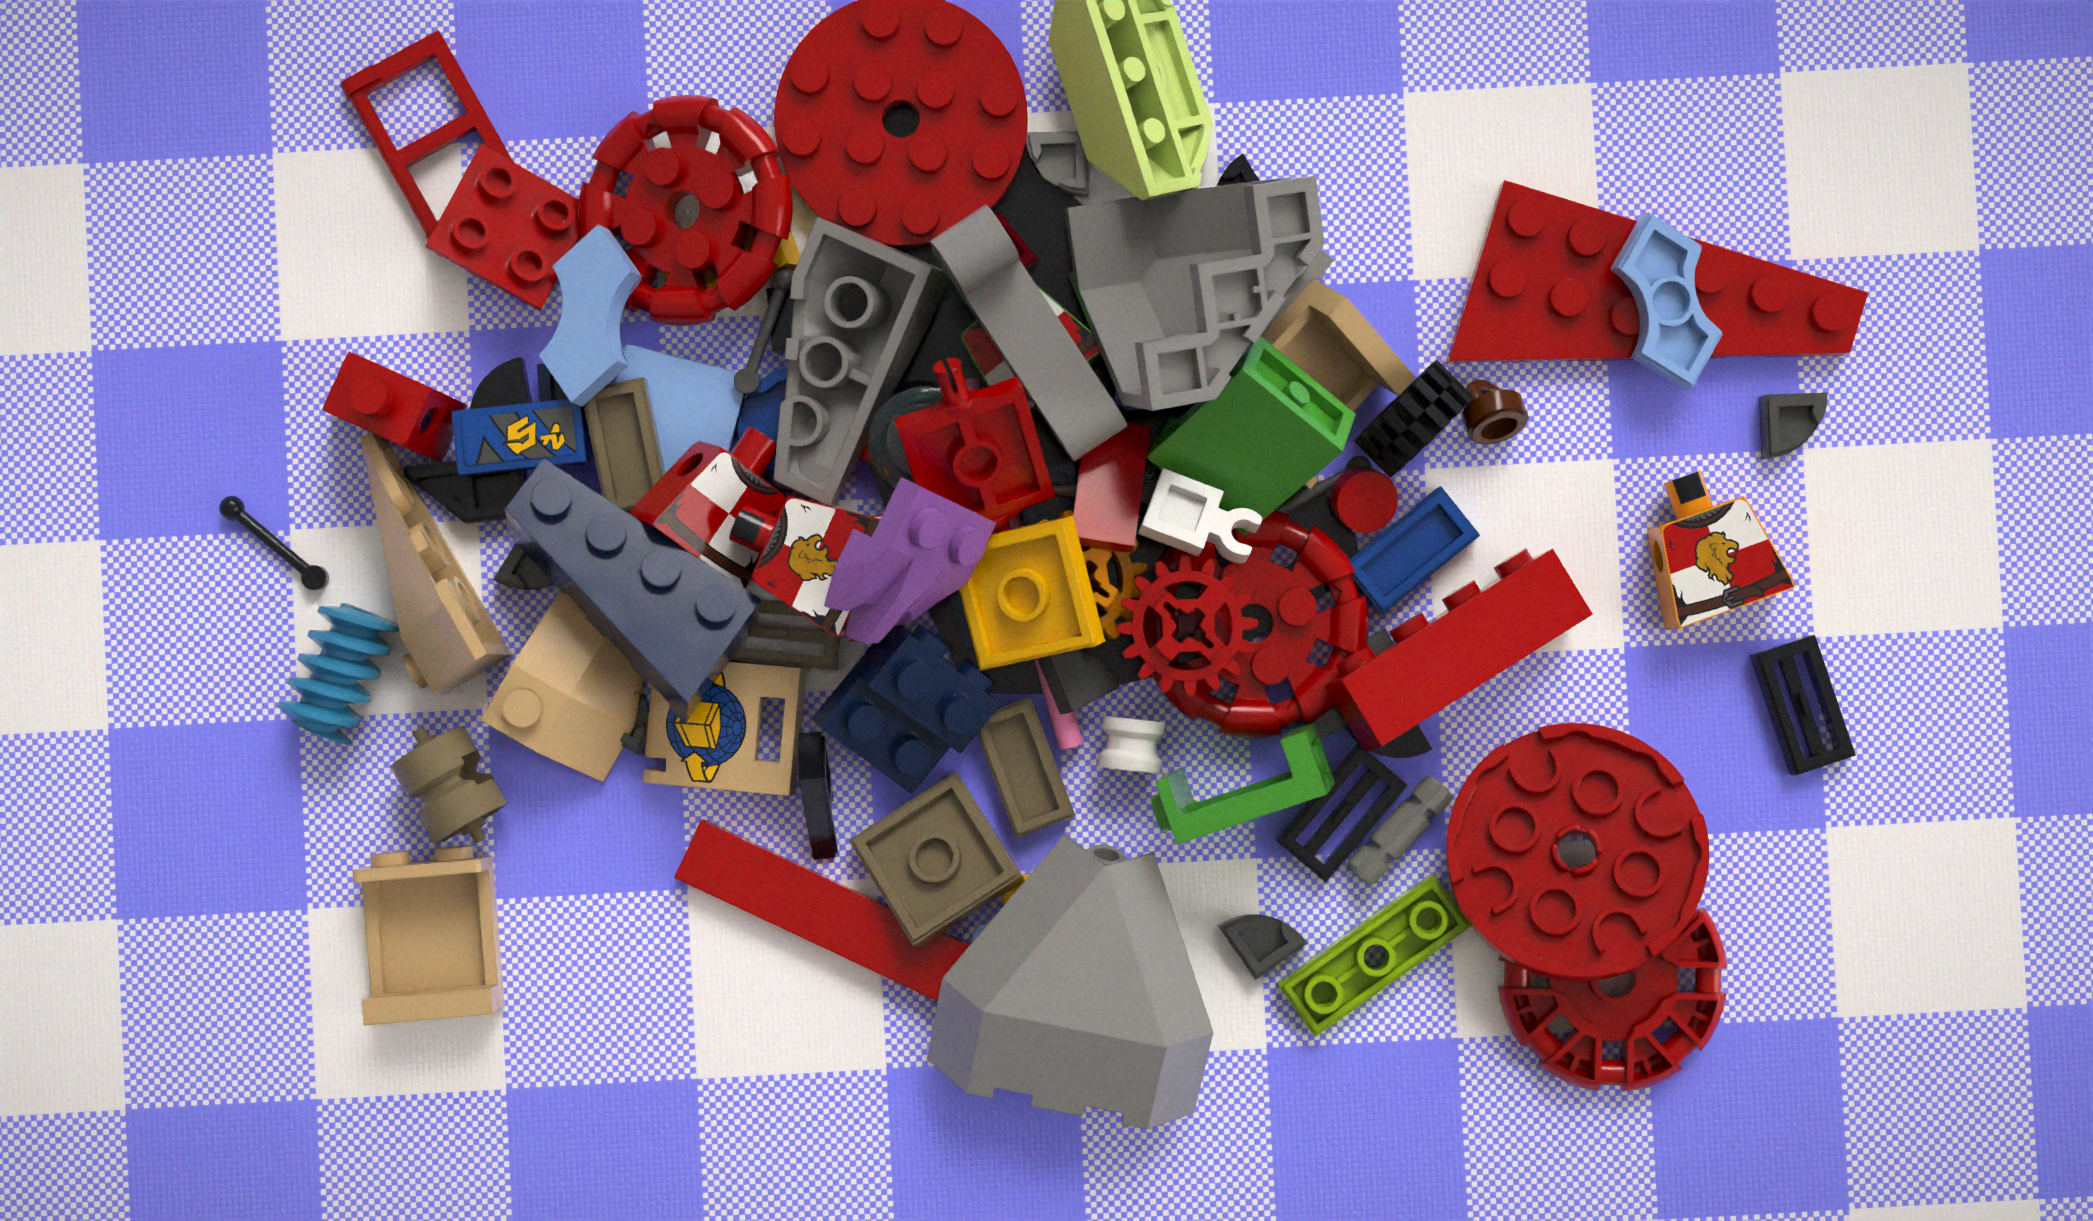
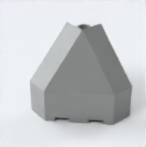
M1316 176L1276 178L1191 189L1144 201L1138 197H1128L1064 208L1073 271H1068L1067 275L1122 405L1150 411L1216 400L1231 379L1229 373L1249 344L1256 343L1286 300L1283 296L1304 266L1311 264L1325 244Z
M1064 834L943 976L927 1060L966 1094L992 1099L994 1088L1033 1095L1031 1107L1083 1117L1085 1106L1123 1113L1121 1125L1147 1130L1193 1114L1214 1032L1154 852L1127 859L1121 850L1108 844L1093 845L1085 850Z

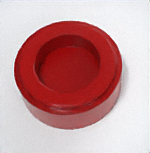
M1357 466L1345 471L1334 483L1330 497L1331 508L1337 519L1356 532L1370 533L1383 528L1393 518L1398 505V493L1391 479L1377 469L1369 466Z

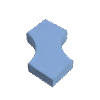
M1648 212L1640 215L1610 270L1617 274L1628 286L1638 308L1639 336L1631 358L1682 390H1688L1693 388L1723 333L1706 317L1696 295L1695 268L1702 245Z
M599 224L552 266L561 286L562 311L552 339L539 354V357L569 401L581 407L629 366L621 345L620 321L629 295L642 280V275L611 231Z

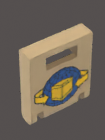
M729 662L685 724L669 708L670 704L651 684L645 757L666 759V769H643L642 782L783 796L796 795L799 766V733L802 732L807 668ZM763 697L785 699L780 761L757 760Z

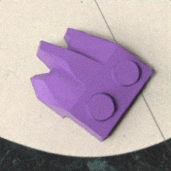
M901 477L873 535L869 536L853 528L833 570L824 606L835 610H851L844 632L845 637L863 644L879 643L894 626L914 621L936 603L962 588L969 581L978 561L986 550L987 542L996 522Z

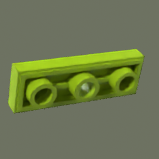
M1430 873L1279 980L1277 984L1311 1033L1316 1037L1471 926L1436 876ZM1372 945H1381L1385 951L1383 961L1377 966H1367L1364 962V953Z

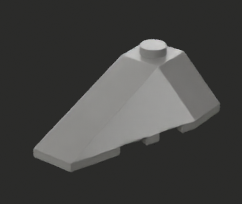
M816 218L792 275L790 299L794 300L791 337L786 338L785 359L788 360L785 400L780 404L774 481L828 506L835 505L884 413L895 388L901 381L929 327L949 280L944 270L823 218Z

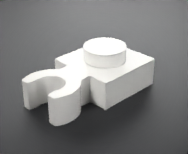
M1163 468L1138 534L1198 557L1204 548L1205 542L1208 541L1215 544L1218 552L1225 559L1235 563H1245L1252 547L1237 542L1233 538L1231 530L1243 528L1249 532L1256 533L1263 518L1257 512L1247 508H1236L1229 512L1222 510L1218 506L1224 491Z

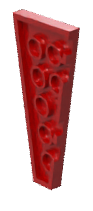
M1504 180L1498 190L1445 364L1493 361L1514 363L1544 360H1634L1631 356L1637 345L1640 327L1638 308L1628 286L1610 268L1637 221ZM1691 238L1702 245L1694 277L1699 304L1706 317L1723 333L1709 359L1744 356H1844L1851 352L1869 292Z

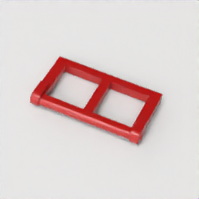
M439 30L379 63L366 67L346 78L340 84L346 98L352 103L426 234V239H428L438 220L408 167L476 130L488 148L513 161ZM437 58L467 113L397 150L367 95Z

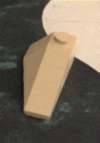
M370 432L360 439L400 636L409 653L403 656V661L411 677L420 688L423 689L429 686L432 693H448L512 656V653L415 485L405 477L404 466L389 440Z
M559 591L512 663L480 721L545 757L601 782H605L624 749L623 742L620 741L624 732L631 735L636 727L644 680L630 666V661L606 635L603 637L587 620V615L567 593Z

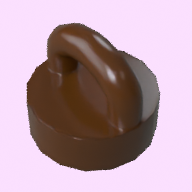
M1479 379L1473 380L1466 386V389L1473 395V398L1463 409L1461 418L1469 440L1483 445L1497 444L1514 437L1524 429L1529 416L1520 393L1515 390H1501L1493 383Z

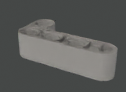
M987 204L930 240L932 250L944 271L1014 376H1018L1024 391L1073 462L1128 426L1115 402L1019 260V254L1015 245Z

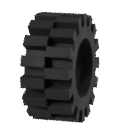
M1435 360L1360 433L1354 442L1389 477H1392L1463 410L1471 398H1473V395L1438 360Z

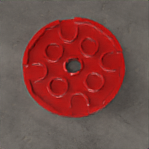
M857 0L834 11L821 20L802 39L791 55L783 71L775 100V138L780 152V159L793 187L816 216L895 249L922 248L931 246L930 240L983 205L987 204L991 210H994L1012 186L1024 157L1028 132L1027 101L1020 74L1010 53L989 27L965 9L945 0ZM905 103L916 110L919 114L920 122L913 134L898 138L885 130L883 118H885L886 113L891 108Z
M1588 723L1552 724L1539 727L1538 731L1521 736L1506 745L1501 744L1490 752L1468 776L1455 800L1449 819L1446 839L1447 871L1453 894L1467 922L1476 934L1500 956L1520 968L1548 978L1565 981L1603 980L1620 976L1649 963L1663 953L1686 928L1698 907L1708 877L1710 857L1707 826L1703 814L1700 813L1692 794L1684 783L1685 778L1668 759L1647 743L1620 730ZM1571 835L1583 836L1593 845L1595 858L1584 867L1569 868L1558 854L1560 841Z

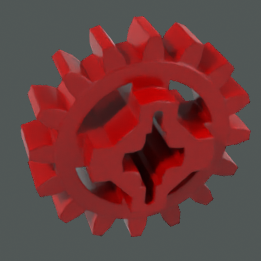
M1181 555L1177 571L1170 573L1168 567L1162 561H1158L1154 564L1156 581L1150 583L1147 579L1140 576L1133 580L1136 589L1141 593L1139 599H1121L1120 606L1133 614L1131 622H1124L1116 626V632L1132 635L1134 642L1121 653L1124 658H1133L1140 655L1144 663L1139 668L1137 676L1141 680L1150 676L1154 671L1160 674L1159 691L1167 693L1172 687L1174 680L1182 681L1185 696H1194L1196 681L1204 679L1206 685L1212 691L1220 689V681L1217 675L1219 671L1224 669L1227 673L1238 676L1242 672L1238 663L1233 659L1236 652L1253 653L1255 649L1251 643L1242 639L1243 630L1258 627L1257 619L1242 617L1241 608L1250 603L1253 598L1250 593L1238 596L1233 595L1230 589L1238 577L1234 572L1224 576L1221 580L1213 577L1215 560L1207 559L1200 571H1193L1189 556ZM1182 582L1196 583L1206 587L1196 599L1177 600L1170 592L1164 589L1172 584ZM1164 604L1171 610H1177L1183 615L1189 614L1193 610L1197 611L1202 617L1197 624V628L1202 633L1201 637L1209 644V648L1201 641L1196 642L1190 637L1184 638L1180 642L1176 641L1171 634L1175 631L1177 625L1171 619L1172 614L1164 608ZM1223 604L1227 609L1230 620V632L1226 645L1215 635L1214 614ZM1147 607L1159 617L1160 638L1151 648L1147 645L1143 630L1144 615ZM1179 652H1197L1203 659L1209 662L1208 665L1194 670H1180L1168 666V663Z

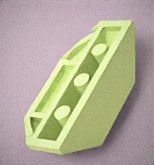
M1055 0L1048 41L1087 161L1142 201L1198 188L1202 177L1200 170L1207 155L1213 122L1175 6L1170 0Z

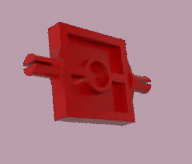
M946 358L952 382L949 380L942 360L938 361L933 366V372L936 375L943 399L932 406L893 419L915 484L996 522L992 534L1011 530L1008 519L1013 518L1026 507L1056 497L1024 388L1017 376L979 390H968L961 369V362L958 358Z

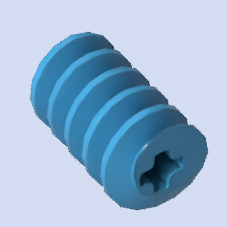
M341 603L340 607L319 606L317 612L331 624L330 630L308 631L307 636L322 648L320 654L299 653L297 660L311 671V675L309 678L289 677L287 684L301 695L300 701H279L277 707L295 725L332 741L351 745L350 738L338 727H356L360 725L361 716L348 703H367L370 701V691L358 682V679L375 680L380 677L381 669L368 656L389 655L392 648L378 635V632H398L399 626L389 619L351 604Z

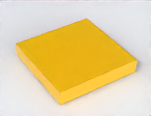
M1073 515L991 534L986 550L978 561L969 581L959 589L980 671L1097 646L1105 642Z

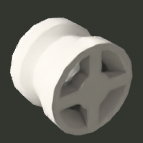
M1103 715L1102 729L1107 734L1106 748L1099 753L1098 767L1160 773L1162 761L1156 754L1157 741L1165 735L1166 722Z

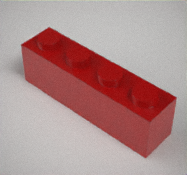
M1527 548L1515 553L1493 567L1499 578L1480 589L1475 580L1463 585L1441 599L1447 610L1433 619L1427 621L1421 612L1389 631L1394 643L1375 654L1370 645H1367L1336 664L1342 675L1324 686L1364 751L1386 745L1593 615L1553 548L1533 557Z

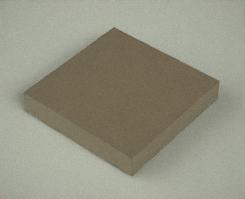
M956 771L849 839V842L911 944L917 950L1025 881L1018 867Z

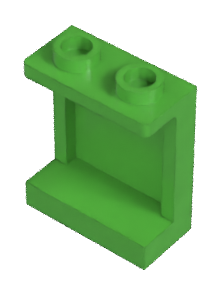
M1260 336L1255 344H1249L1229 373L1231 379L1216 400L1195 403L1179 419L1169 416L1161 424L1146 458L1158 466L1161 471L1164 468L1224 491L1218 508L1227 512L1236 508L1251 509L1257 512L1263 518V521L1343 452L1356 414ZM1236 528L1244 536L1249 533V531L1243 528Z
M1313 722L1290 730L1280 739L1291 771L1232 791L1197 801L1193 798L1183 768L1167 773L1156 781L1158 794L1151 796L1152 808L1163 833L1172 831L1178 845L1327 795L1335 784V780L1315 723Z

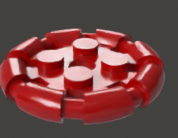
M678 95L654 100L653 109L641 115L636 111H632L621 119L607 133L592 155V158L596 159L597 163L589 183L582 181L579 194L578 229L580 240L599 224L609 229L614 237L622 234L623 238L632 244L633 247L625 250V253L642 275V280L629 295L624 306L632 313L640 309L649 313L651 321L671 326H690L715 320L717 312L728 307L735 311L749 302L761 291L779 264L773 261L782 239H789L792 225L793 199L790 178L788 175H782L776 160L780 156V152L772 138L757 121L738 107L726 110L719 107V102L716 98L702 95ZM666 132L672 147L656 148L653 137ZM712 132L719 134L720 146L716 154L705 150ZM621 170L634 175L625 198L613 193ZM753 171L757 183L752 187L751 191L744 194L738 177ZM693 194L699 203V215L693 225L682 229L676 221V207L682 198ZM751 225L758 228L750 251L741 248ZM716 266L719 274L716 277L717 284L707 288L701 272ZM658 269L669 273L666 284L659 290L652 287Z
M1274 510L1261 522L1256 533L1249 532L1244 536L1236 528L1231 530L1232 536L1237 542L1252 547L1245 563L1232 562L1220 569L1214 551L1217 548L1215 544L1208 541L1205 542L1199 557L1174 547H1167L1157 560V562L1162 561L1168 567L1170 573L1177 571L1181 555L1189 556L1193 571H1200L1207 559L1215 560L1213 577L1221 580L1224 576L1234 572L1238 577L1230 589L1233 595L1238 596L1250 593L1253 600L1247 605H1258L1264 608L1271 618L1269 634L1259 642H1249L1255 647L1253 653L1236 652L1233 657L1242 672L1238 676L1227 673L1224 669L1217 673L1219 678L1238 685L1230 703L1209 694L1210 688L1206 685L1204 679L1196 681L1194 696H1185L1182 681L1174 680L1172 687L1167 693L1162 692L1169 702L1182 714L1194 722L1197 717H1200L1219 726L1218 733L1241 738H1268L1282 735V728L1303 721L1304 725H1308L1319 719L1335 705L1334 700L1324 685L1342 675L1336 664L1367 646L1369 615L1366 596L1359 597L1351 576L1356 570L1349 558L1326 533L1314 525L1309 530L1289 521L1290 514ZM1277 543L1299 553L1291 571L1269 561ZM1181 583L1172 584L1164 589L1175 597ZM1327 583L1335 607L1317 613L1316 600L1308 589ZM1200 585L1201 587L1194 599H1196L1198 595L1204 591V589L1206 588L1205 586ZM1164 604V608L1172 614L1171 619L1177 625L1175 631L1171 634L1174 639L1191 633L1192 639L1196 642L1201 641L1209 648V644L1201 637L1202 633L1197 628V624L1202 618L1197 611L1193 610L1191 613L1183 615L1177 610H1171ZM1223 604L1214 614L1215 635L1226 645L1230 632V620L1227 609ZM1147 607L1144 615L1143 630L1147 645L1151 648L1160 638L1159 617ZM1316 639L1334 647L1324 669L1306 661ZM1177 655L1168 663V666L1180 670H1194L1208 665L1209 662L1199 655L1197 658L1180 664ZM1158 673L1151 674L1159 688L1161 675ZM1287 679L1293 697L1272 705L1264 686L1277 684Z
M1590 863L1583 864V865H1580V866H1577V867H1584V866H1586V865H1588V864H1590ZM1705 907L1696 909L1686 928L1663 953L1649 963L1630 971L1628 986L1621 993L1615 995L1604 994L1599 988L1597 980L1565 981L1545 977L1549 987L1530 986L1529 971L1516 966L1500 955L1498 958L1499 961H1504V984L1498 985L1500 1004L1507 1024L1520 1046L1528 1044L1540 1057L1538 1065L1551 1075L1577 1087L1599 1091L1600 1085L1620 1086L1622 1092L1639 1090L1666 1080L1683 1068L1680 1063L1694 1049L1697 1048L1702 1051L1711 1039L1719 1024L1727 992L1721 991L1722 968H1727L1725 949L1716 925ZM1677 967L1696 968L1695 990H1676L1678 982ZM1561 1014L1574 1029L1566 1037L1558 1040L1547 1026ZM1669 1018L1677 1030L1664 1043L1660 1044L1651 1033ZM1602 1040L1622 1041L1620 1060L1602 1059Z

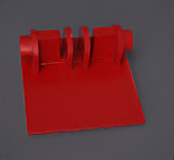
M480 144L443 214L430 233L425 247L435 252L437 256H442L469 271L471 275H476L485 280L489 285H494L519 299L523 304H528L541 311L558 278L552 266L574 247L580 235L578 229L579 199L487 146Z

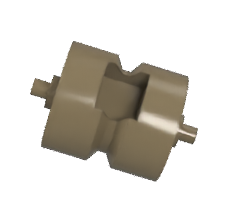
M465 726L452 729L438 737L436 735L429 737L424 727L413 731L412 734L417 741V744L413 746L414 750L390 765V768L407 797L421 799L423 804L417 815L433 844L442 843L460 833L463 836L470 834L475 844L486 839L487 837L481 829L486 824L484 820L507 806L508 802L491 773H478L476 766L481 756Z

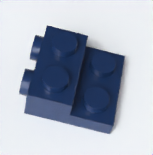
M919 624L913 632L903 625L894 626L879 643H872L812 719L829 735L913 794L949 748L952 747L961 754L1001 704L988 692L995 682L982 670L980 671L977 666L964 659L960 666L957 667L946 659L944 655L949 650V646L923 625Z

